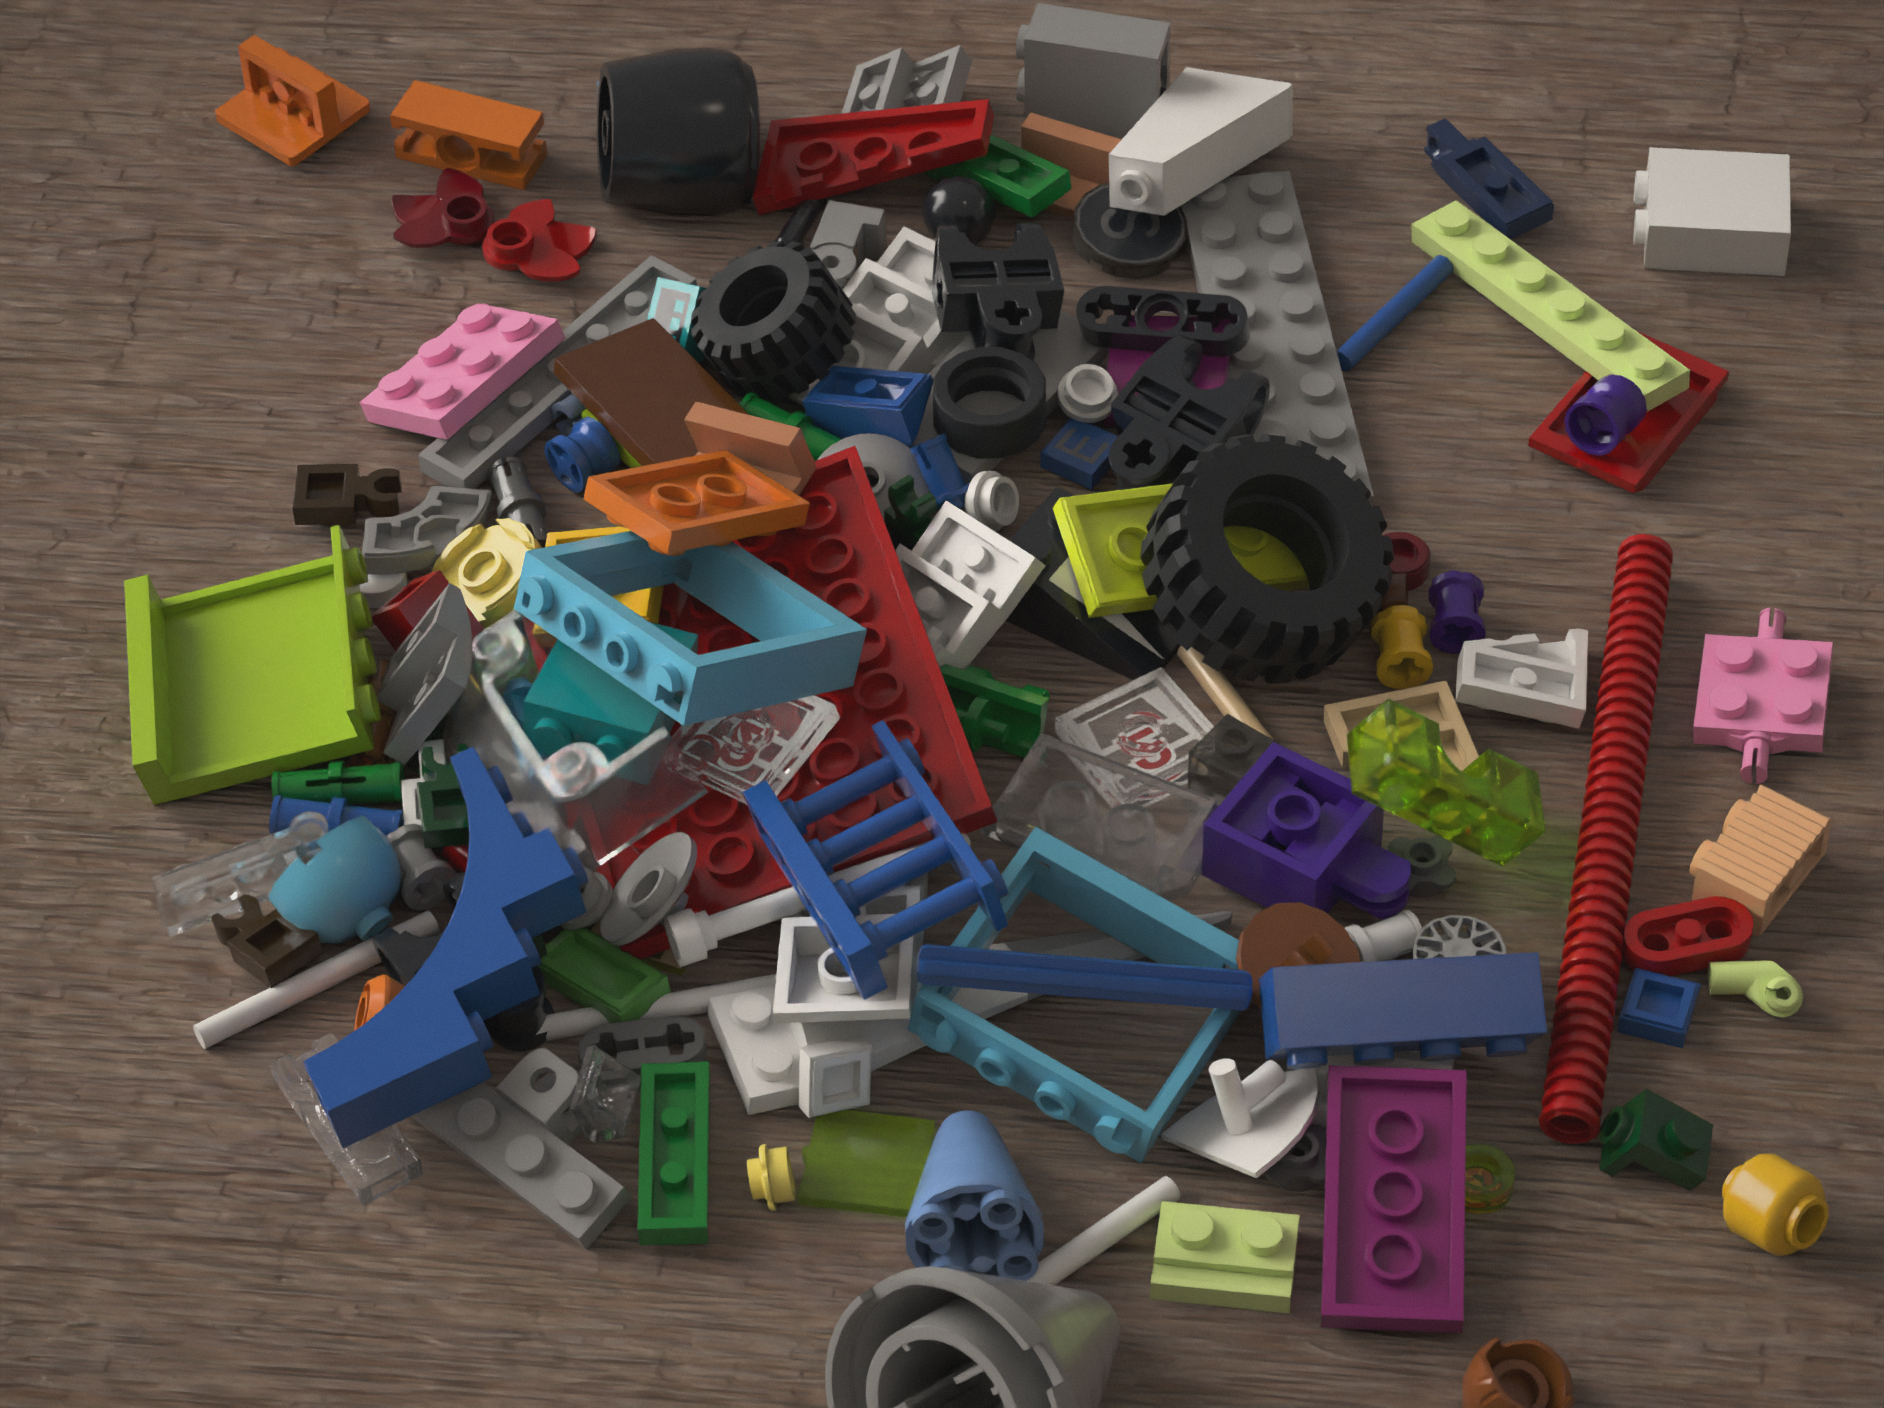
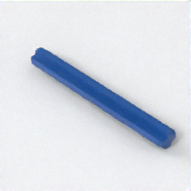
M925 944L920 947L916 963L918 982L924 985L1231 1010L1247 1009L1253 991L1252 976L1246 970L931 944Z

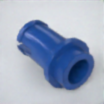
M941 434L935 437V439L931 438L910 448V452L916 459L929 491L935 496L937 510L941 509L945 501H948L957 508L965 506V493L969 488L970 482L965 483L948 445L946 434Z

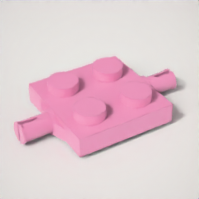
M1771 608L1760 612L1758 637L1705 634L1693 724V744L1727 746L1743 752L1740 777L1743 781L1752 784L1754 765H1756V784L1767 780L1769 754L1789 750L1823 752L1833 642L1783 639L1786 615L1777 608H1775L1772 627H1770Z

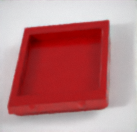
M1641 332L1638 333L1690 370L1689 389L1646 412L1645 419L1630 434H1627L1610 453L1602 456L1590 455L1580 450L1571 441L1566 432L1564 421L1568 409L1580 397L1586 395L1589 389L1598 381L1585 371L1529 437L1528 445L1533 449L1634 494L1646 488L1716 402L1718 391L1729 377L1728 370Z

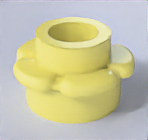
M762 1144L759 1147V1158L747 1159L751 1194L753 1200L766 1198L769 1210L777 1211V1203L796 1200L791 1158L787 1146L768 1149L767 1144Z

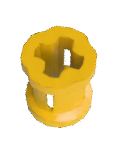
M1406 605L1391 606L1385 611L1377 613L1370 623L1371 637L1378 643L1380 657L1376 661L1377 677L1382 684L1389 688L1407 689L1420 686L1433 673L1432 657L1424 649L1423 638L1427 631L1426 619L1415 607Z

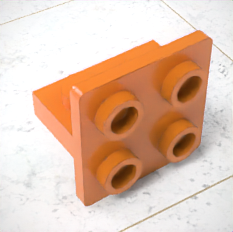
M252 35L238 45L245 89L217 108L215 115L216 121L285 164L296 166L368 114L371 109L369 99L302 59L291 56L286 50L275 47L258 36Z

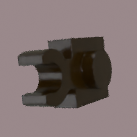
M358 464L297 465L292 508L295 525L356 524L357 511H368L371 515L379 518L399 515L400 508L397 493H402L400 471L384 468L373 471L368 476H360Z
M243 894L238 898L243 912V916L240 918L226 919L219 913L211 916L217 937L223 945L229 947L234 962L270 988L291 977L299 969L324 953L318 934L315 931L299 929L282 917L277 909L264 917L258 900L250 895Z

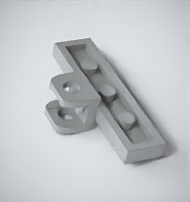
M538 1048L532 1051L513 1068L497 1087L501 1094L482 1082L411 1116L586 1250L631 1199L624 1186L569 1146L585 1128L587 1120H591L597 1102L591 1092L588 1091V1096H586L587 1090H583V1087L580 1085L581 1077L578 1072L546 1048ZM546 1072H550V1073H548L547 1075H545L544 1077H542V1078L534 1085V1082H535L536 1078H537L539 1075H541V1074H543V1073H546ZM572 1103L570 1109L566 1113L562 1114Z

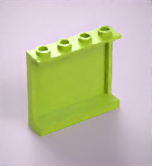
M340 525L330 527L332 556L177 596L160 599L148 574L124 580L132 766L153 805L271 776L273 771L287 772L374 749L372 723L381 720V713L375 690L372 684H368V676L376 674L377 669L371 644L368 638L364 637V630L372 628L371 612L365 594L362 591L360 592V584L368 583V572L361 549L359 547H349Z

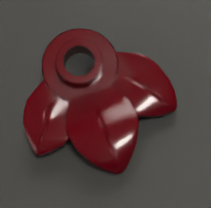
M445 168L437 182L436 194L393 195L391 198L396 220L402 225L393 233V237L396 241L414 248L435 247L447 242L460 245L475 244L485 238L489 227L495 223L494 213L483 199V186L468 174L451 168Z

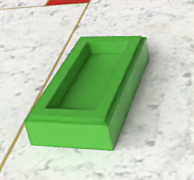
M585 927L576 930L564 929L545 945L547 955L541 958L542 964L538 965L543 973L546 985L584 1008H595L605 1016L609 1023L639 1020L659 998L671 992L667 975L628 952L622 951L618 946L610 944L604 938Z

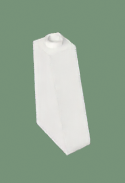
M1186 67L1109 153L1110 207L1164 216L1289 140L1293 135V83Z

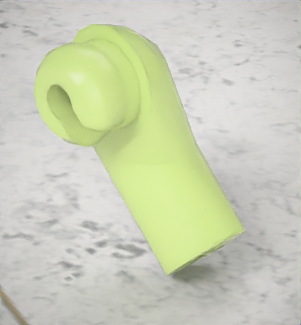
M1722 961L1708 963V989L1710 995L1744 994L1769 1015L1781 1018L1793 1015L1802 1005L1803 993L1801 986L1789 973L1773 961Z

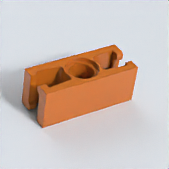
M414 80L390 114L392 128L401 130L403 126L407 127L404 133L398 135L394 142L395 155L398 159L441 170L451 168L468 174L473 178L525 190L548 155L546 141L535 139L544 125L543 112Z

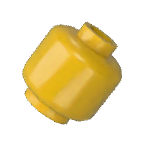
M1759 1154L1746 1161L1743 1165L1737 1166L1729 1173L1723 1185V1216L1728 1229L1772 1255H1790L1799 1249L1810 1247L1818 1240L1826 1227L1829 1207L1821 1181L1810 1172L1775 1154Z

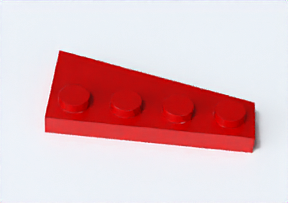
M989 99L771 120L756 189L753 194V201L758 215L796 206L804 200H819L985 156L988 152L994 121V113Z

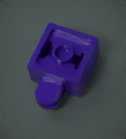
M1272 742L1203 824L1202 876L1266 908L1276 903L1301 902L1323 910L1328 914L1340 899L1378 919H1387L1401 912L1409 900L1411 865L1408 860L1381 848L1385 805L1384 795L1275 742Z

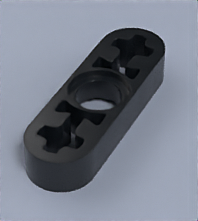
M1099 286L1083 294L1076 307L1077 319L1083 338L1088 343L1097 347L1156 352L1170 339L1179 335H1185L1202 345L1203 356L1227 357L1241 351L1250 338V327L1245 306L1238 299L1227 295ZM1104 310H1113L1114 315H1109L1106 323H1096L1095 319L1101 318ZM1132 311H1135L1136 327H1129L1128 321L1133 322ZM1161 311L1173 312L1180 318L1175 327L1164 332L1150 329L1147 326V322L1151 316ZM1191 315L1197 316L1198 321H1194V332H1191ZM1220 319L1231 320V324L1226 325L1224 328V333L1213 332V328L1218 327Z

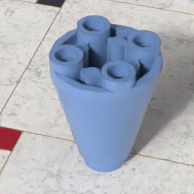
M969 1110L956 1112L943 1121L929 1151L905 1221L906 1253L915 1268L941 1267L1026 1281L1035 1275L1038 1269V1256L1044 1246L1043 1215L996 1126L982 1113Z

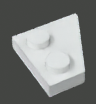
M1580 628L1569 629L1565 641L1539 644V639L1535 633L1515 635L1507 640L1489 638L1464 641L1457 662L1455 702L1579 729L1586 712L1588 630Z

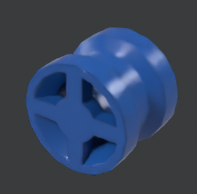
M591 417L581 419L574 424L571 434L568 436H555L547 441L544 447L547 462L556 478L567 489L575 493L586 489L589 476L612 472L620 465V453L612 436L600 422Z

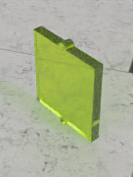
M842 1110L816 1116L810 1146L802 1148V1161L805 1164L798 1195L799 1205L907 1218L934 1140L935 1120L852 1110Z

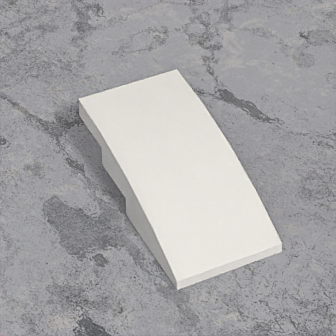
M904 226L877 263L868 258L863 261L842 289L853 304L851 308L856 313V323L851 327L855 333L851 343L843 348L845 351L843 358L839 363H834L833 365L927 374L931 370V363L962 333L941 332L932 296L935 241ZM819 379L809 385L810 389L800 394L793 392L788 396V399L804 406L802 401L819 382Z
M945 501L912 551L901 544L895 550L940 668L947 664L963 670L966 669L1007 620L1045 567L1037 558L948 501Z
M928 873L860 907L861 915L855 917L859 925L869 920L873 925H876L926 899ZM805 910L787 918H782L773 1007L774 1023L910 1019L918 984L916 974L917 956L920 947L923 945L924 931L886 950L888 957L878 962L888 988L864 1000L808 911Z

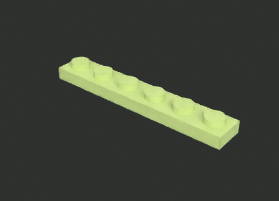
M1457 200L1411 224L1412 243L1432 258H1435L1437 255L1447 257L1453 265V273L1597 380L1610 374L1621 375L1632 380L1640 388L1646 399V412L1689 389L1690 370Z

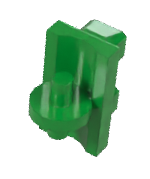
M947 664L940 668L971 751L977 752L985 744L1032 761L1040 754L1050 698L1048 690L1030 684L1017 688L996 681L990 671L973 665H969L964 670Z

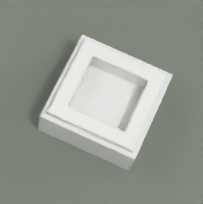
M862 1035L800 1047L799 1108L808 1118L870 1105L872 1045Z

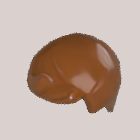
M1496 1337L1478 1350L1462 1378V1407L1573 1408L1575 1397L1571 1395L1573 1392L1572 1376L1565 1361L1545 1343L1539 1340L1525 1339L1501 1344V1339Z

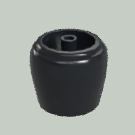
M714 48L675 49L603 63L600 70L597 97V159L600 188L606 203L678 216H700L731 213L740 209L743 203L751 200L758 179L760 115L757 83L753 68L748 63L742 61L733 52Z

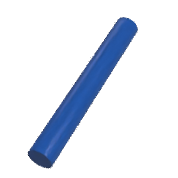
M1437 255L1337 350L1342 371H1350L1452 274L1453 265L1447 257Z

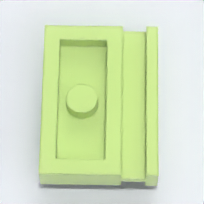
M1161 1201L1153 1272L1150 1281V1299L1290 1314L1300 1215Z

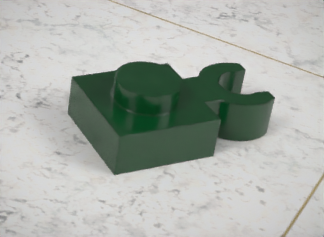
M907 475L888 488V498L891 506L884 510V522L895 550L901 544L912 551L932 522L933 518L931 516L937 512V502L931 492L918 498L914 490V478Z
M465 743L457 744V754L469 749ZM424 747L421 760L422 776L425 782H417L424 848L469 844L467 806L452 764L443 765L437 763L434 760L432 747Z

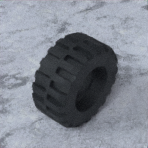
M1246 434L1230 437L1225 445L1223 443H1214L1202 450L1195 461H1189L1153 512L1146 526L1148 534L1142 541L1140 558L1147 567L1142 573L1147 594L1149 596L1156 595L1158 599L1153 606L1157 616L1163 625L1170 623L1177 633L1173 638L1186 651L1193 647L1204 655L1202 663L1217 671L1222 666L1234 670L1233 677L1254 682L1258 675H1264L1266 683L1275 684L1289 683L1294 675L1296 678L1306 679L1319 674L1326 665H1333L1345 654L1383 605L1382 599L1390 589L1393 573L1389 565L1394 560L1393 544L1390 536H1382L1388 525L1380 507L1372 508L1368 501L1371 492L1360 478L1354 482L1343 472L1347 467L1334 456L1327 460L1316 454L1317 447L1301 440H1298L1295 445L1285 443V436L1263 434L1258 442H1255L1253 435ZM1224 527H1251L1264 531L1280 540L1300 561L1305 570L1310 591L1292 592L1280 590L1256 579L1242 567L1232 554L1225 537Z

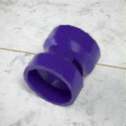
M1610 374L1602 377L1589 389L1586 395L1580 397L1568 409L1564 420L1566 432L1571 441L1580 450L1590 455L1602 456L1608 454L1645 419L1647 411L1646 399L1640 388L1632 380L1621 375Z

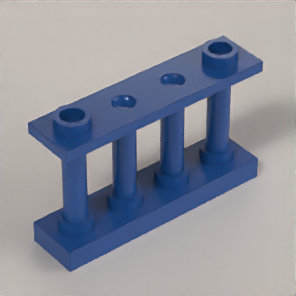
M883 720L872 725L883 757L880 760L795 803L791 798L780 803L766 780L742 792L759 836L864 1000L888 988L878 962L888 957L887 949L978 903L996 931L1009 926L1000 902V898L1008 895V889L998 868L990 858L983 862L978 860L921 775L925 774V769L911 741L906 738L898 742ZM893 782H896L907 798L821 843L817 838L806 843L802 837L808 833L807 826ZM921 821L934 838L847 884L843 879L832 883L828 877L834 874L833 866ZM947 862L951 863L961 878V881L876 925H873L870 920L859 925L855 917L861 915L860 907Z

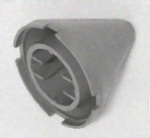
M917 1267L903 1270L887 1277L871 1289L860 1294L841 1315L833 1331L826 1358L825 1386L828 1408H1099L1120 1341L1119 1320L1111 1305L1100 1295L1090 1291L941 1267Z

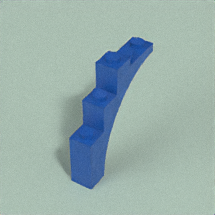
M474 746L450 757L466 802L470 837L468 863L462 890L449 924L420 970L389 1004L364 1025L336 1044L303 1061L316 1095L342 1148L491 1079L492 1075L483 1052L493 1048L494 1045L483 1021L540 994L531 968L542 964L531 938L587 912L579 886L588 883V878L574 848L570 846L561 850L549 827L534 833L523 811L511 815L506 804L512 802L513 798L500 769L495 765L486 770Z

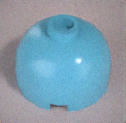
M360 816L344 822L317 840L316 843L322 850L307 864L300 857H297L275 882L268 896L269 901L282 917L299 929L315 931L318 934L320 943H343L357 935L362 941H366L383 931L393 919V915L388 909L395 902L399 894L402 879L398 856L384 833L378 827H375L367 817Z

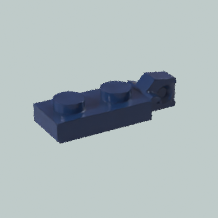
M1446 118L1427 126V146L1424 148V151L1432 160L1431 166L1437 175L1485 222L1511 240L1553 220V201L1485 136L1477 140L1475 138L1468 140Z

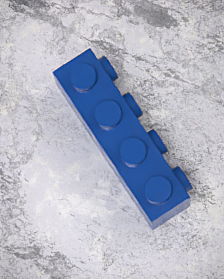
M1539 952L1272 967L1258 979L1266 1060L1286 1059L1288 1069L1322 1067L1328 1065L1327 1056L1352 1054L1355 1065L1384 1064L1395 1060L1394 1052L1420 1051L1421 1061H1442L1461 1057V1048L1486 1047V1055L1488 1057L1516 1056L1527 1053V1044L1534 1042L1547 1033Z

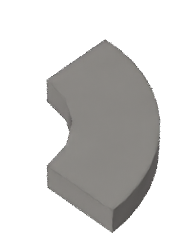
M431 486L425 500L413 510L393 517L366 519L362 554L368 574H396L433 566L447 545L466 529L478 524H482L485 527L490 513L492 491Z

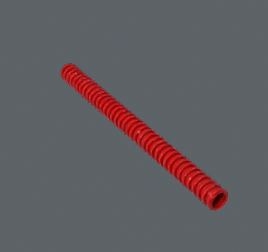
M1651 534L1629 536L1622 541L1617 553L1618 560L1616 562V574L1614 576V588L1610 604V617L1608 618L1604 660L1602 661V674L1600 676V689L1598 690L1596 718L1594 719L1590 762L1587 769L1588 777L1585 783L1586 792L1583 798L1584 807L1581 812L1582 822L1579 826L1580 837L1577 841L1573 884L1570 891L1571 900L1568 906L1569 915L1566 920L1567 931L1564 934L1562 963L1559 970L1560 979L1557 985L1558 995L1555 999L1556 1011L1553 1014V1028L1550 1035L1551 1044L1548 1050L1549 1060L1546 1064L1544 1094L1541 1100L1542 1111L1539 1114V1127L1543 1133L1551 1139L1565 1144L1589 1142L1596 1138L1601 1127L1602 1100L1605 1096L1604 1083L1607 1080L1611 1033L1614 1026L1613 1017L1616 1010L1615 1000L1618 994L1617 984L1620 979L1619 968L1621 967V953L1624 948L1623 935L1628 916L1632 872L1634 870L1636 841L1638 839V826L1642 807L1641 797L1644 792L1643 782L1646 776L1645 767L1648 761L1647 752L1650 745L1649 737L1651 735V722L1653 720V707L1655 705V692L1657 690V678L1661 659L1660 650L1663 644L1662 636L1664 634V621L1668 605V592L1672 573L1671 565L1673 564V550L1669 543Z

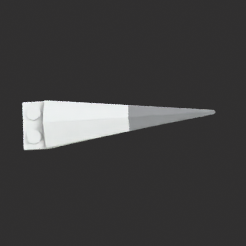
M1222 911L1195 916L1222 931L1231 924L1233 912ZM1099 929L992 944L989 947L991 950L1133 961L1145 957L1142 953ZM773 976L772 985L709 998L708 1018L748 1115L799 1104L800 1047L862 1035L872 1045L871 1071H874L926 1046L918 1035L907 1030L910 1019L774 1023L773 1007L776 976ZM920 982L917 984L916 994L923 986ZM960 988L952 1001L979 1017L986 1019L1044 994Z

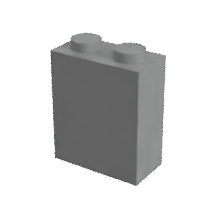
M1037 3L1030 24H1022L1020 26L1016 42V57L1024 59V68L1021 69L1018 78L1016 97L1017 101L1025 102V120L1031 112L1123 139L1170 86L1171 23Z

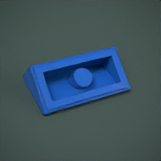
M832 365L829 369L830 373L821 381L819 380L802 401L807 415L812 418L813 425L841 439L858 434H880L892 437L906 446H910L918 435L932 389L933 379L931 375L923 373Z

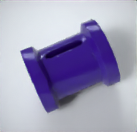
M1452 570L1441 573L1432 580L1431 587L1428 590V600L1432 607L1435 608V618L1430 623L1429 636L1433 646L1440 651L1449 654H1460L1464 641L1485 639L1486 625L1479 616V606L1484 597V585L1481 579L1474 574Z

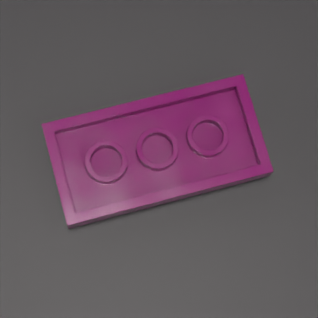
M1328 1066L1321 1327L1463 1333L1467 1070Z

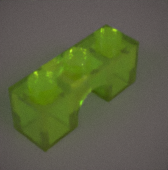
M1387 699L1346 734L1352 794L1502 867L1546 833L1537 772L1491 749L1486 750L1461 771L1452 763L1443 749L1439 723L1403 705Z

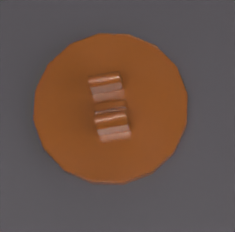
M1301 902L1276 903L1258 912L1240 934L1236 954L1238 970H1246L1251 973L1253 982L1251 999L1260 1009L1258 979L1272 967L1361 962L1358 949L1345 928L1325 911Z

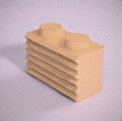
M1760 785L1757 793H1753L1750 801L1739 799L1735 802L1725 819L1722 830L1723 834H1720L1717 842L1707 839L1696 851L1689 869L1690 875L1695 877L1692 901L1712 896H1722L1740 902L1749 910L1753 917L1754 927L1752 935L1754 937L1761 936L1825 855L1832 819L1764 785Z

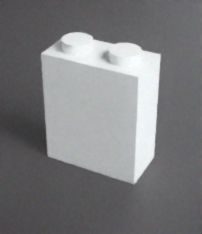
M1649 148L1647 171L1636 170L1634 186V205L1644 206V210L1636 209L1633 244L1644 245V269L1785 276L1791 237L1789 155Z

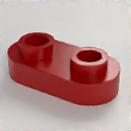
M1712 896L1643 911L1634 915L1625 926L1622 956L1625 963L1633 971L1635 968L1667 976L1707 969L1709 962L1738 961L1746 955L1750 948L1754 927L1753 917L1743 904L1722 896ZM1710 937H1720V938L1714 940V939H1712V938H1710Z

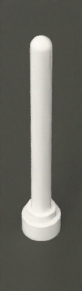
M961 833L963 838L971 847V841L968 835ZM927 842L834 872V874L828 877L832 883L843 879L847 884ZM791 887L709 916L705 910L693 913L692 909L688 908L667 915L663 920L673 955L679 966L684 967L707 959V951L717 948L718 940L803 912L806 908Z

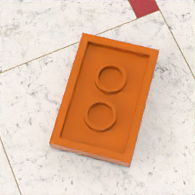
M727 450L589 476L583 500L605 513L611 523L628 528L648 541V545L652 550L670 556L682 555L686 550L709 545L726 546L733 540L756 535L772 536L780 530L804 526L810 504Z

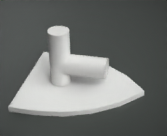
M1228 1058L1220 1059L1213 1062L1209 1067L1216 1096L1208 1099L1184 1115L1160 1135L1162 1140L1258 1178L1278 1162L1302 1138L1313 1120L1320 1096L1316 1068L1284 1072L1276 1062L1268 1060L1241 1081L1235 1061Z

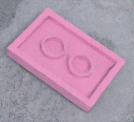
M478 303L463 310L459 314L457 321L437 338L424 343L419 348L418 354L398 371L383 377L378 387L364 398L360 405L367 421L370 423L448 440L566 338L558 319Z

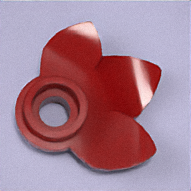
M536 200L514 208L508 218L498 220L489 227L482 243L483 256L487 263L495 268L507 271L520 270L534 280L544 282L569 280L580 274L577 260L591 249L597 233L595 227L554 221L555 212L551 200Z

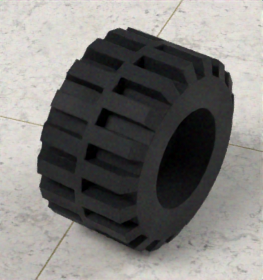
M783 241L771 242L766 248H762L759 245L749 249L748 253L740 258L736 256L727 263L728 266L722 272L715 273L709 280L710 286L701 291L696 300L699 307L692 311L691 322L694 327L691 329L693 339L698 344L697 346L731 390L733 389L739 397L744 398L748 393L753 392L766 401L771 397L775 402L785 400L793 392L800 394L810 389L809 385L817 379L821 381L830 373L828 369L834 363H839L845 355L843 348L851 343L855 333L851 327L856 323V313L851 308L853 304L817 254L810 248L805 249L801 243L793 241L788 245H785Z

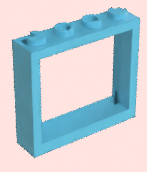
M632 531L526 551L514 605L516 611L683 726L852 687L867 631L866 628L734 542L726 546L709 545L686 550L682 555L670 556L652 550L648 545V541ZM674 583L760 640V642L697 655L612 596ZM675 692H684L681 705L674 701Z
M1036 826L1001 874L1008 889V895L1000 898L1007 922L1030 890L1158 963L1228 969L1227 965L1234 970H1238L1236 954L1239 940ZM1039 860L1042 861L1043 863L1049 865L1050 867H1047V866L1043 865L1042 863L1039 862ZM979 906L951 946L989 949L1001 930H995ZM923 984L916 994L907 1030L918 1035L924 1044L931 1049L943 1053L948 1052L974 1067L990 1083L998 1086H1007L1035 1102L1046 1115L1054 1119L1066 1120L1091 1134L1107 1150L1119 1154L1124 1153L1142 1164L1242 1010L1213 1009L1147 1111L1142 1110L953 1002V998L961 987Z

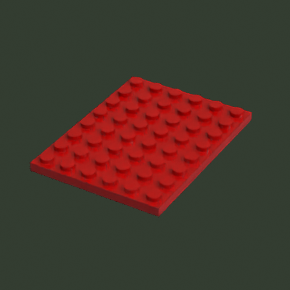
M856 446L814 461L817 468L799 495L810 503L804 526L780 530L772 536L756 535L732 541L867 629L854 685L801 698L795 708L780 703L734 714L731 718L742 722L737 728L723 723L708 736L709 738H695L686 742L701 722L683 726L675 721L646 781L588 766L585 776L576 783L572 790L597 872L610 882L612 889L615 888L623 874L645 850L663 837L677 832L686 833L697 845L695 866L689 883L684 890L688 895V901L684 910L691 908L693 913L705 910L709 916L791 888V884L759 836L748 805L711 788L712 785L707 786L694 779L708 776L740 792L764 780L771 786L775 776L756 767L747 773L738 775L723 771L719 767L722 759V749L716 741L724 745L726 743L734 745L740 753L747 755L752 750H747L740 744L739 735L748 723L753 722L781 735L779 740L793 745L809 714L798 710L805 702L840 719L777 795L780 803L788 798H791L795 803L883 758L872 729V725L883 720L898 742L906 738L911 741L925 769V774L921 775L960 833L967 834L998 822ZM676 584L664 585L658 624L698 634L697 655L760 642V640ZM519 613L537 674H539L555 642L537 644L530 631L532 621ZM696 743H700L688 755H686L681 761H679L681 753L687 747ZM761 745L762 756L760 761L779 770L789 752L774 745L770 749ZM672 757L674 770L666 767ZM679 763L700 773H686L680 768ZM893 782L807 826L808 833L802 837L806 843L814 838H817L821 843L907 798L896 782ZM921 821L833 866V870L837 872L914 845L931 841L934 838ZM660 923L634 941L620 945L622 951H626L640 960L671 948L665 927Z

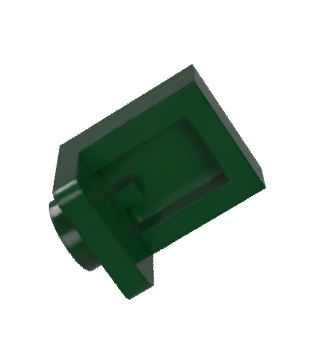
M1646 1088L1624 1106L1613 1108L1604 1119L1599 1132V1140L1603 1143L1599 1170L1614 1176L1635 1161L1691 1191L1707 1178L1713 1124Z

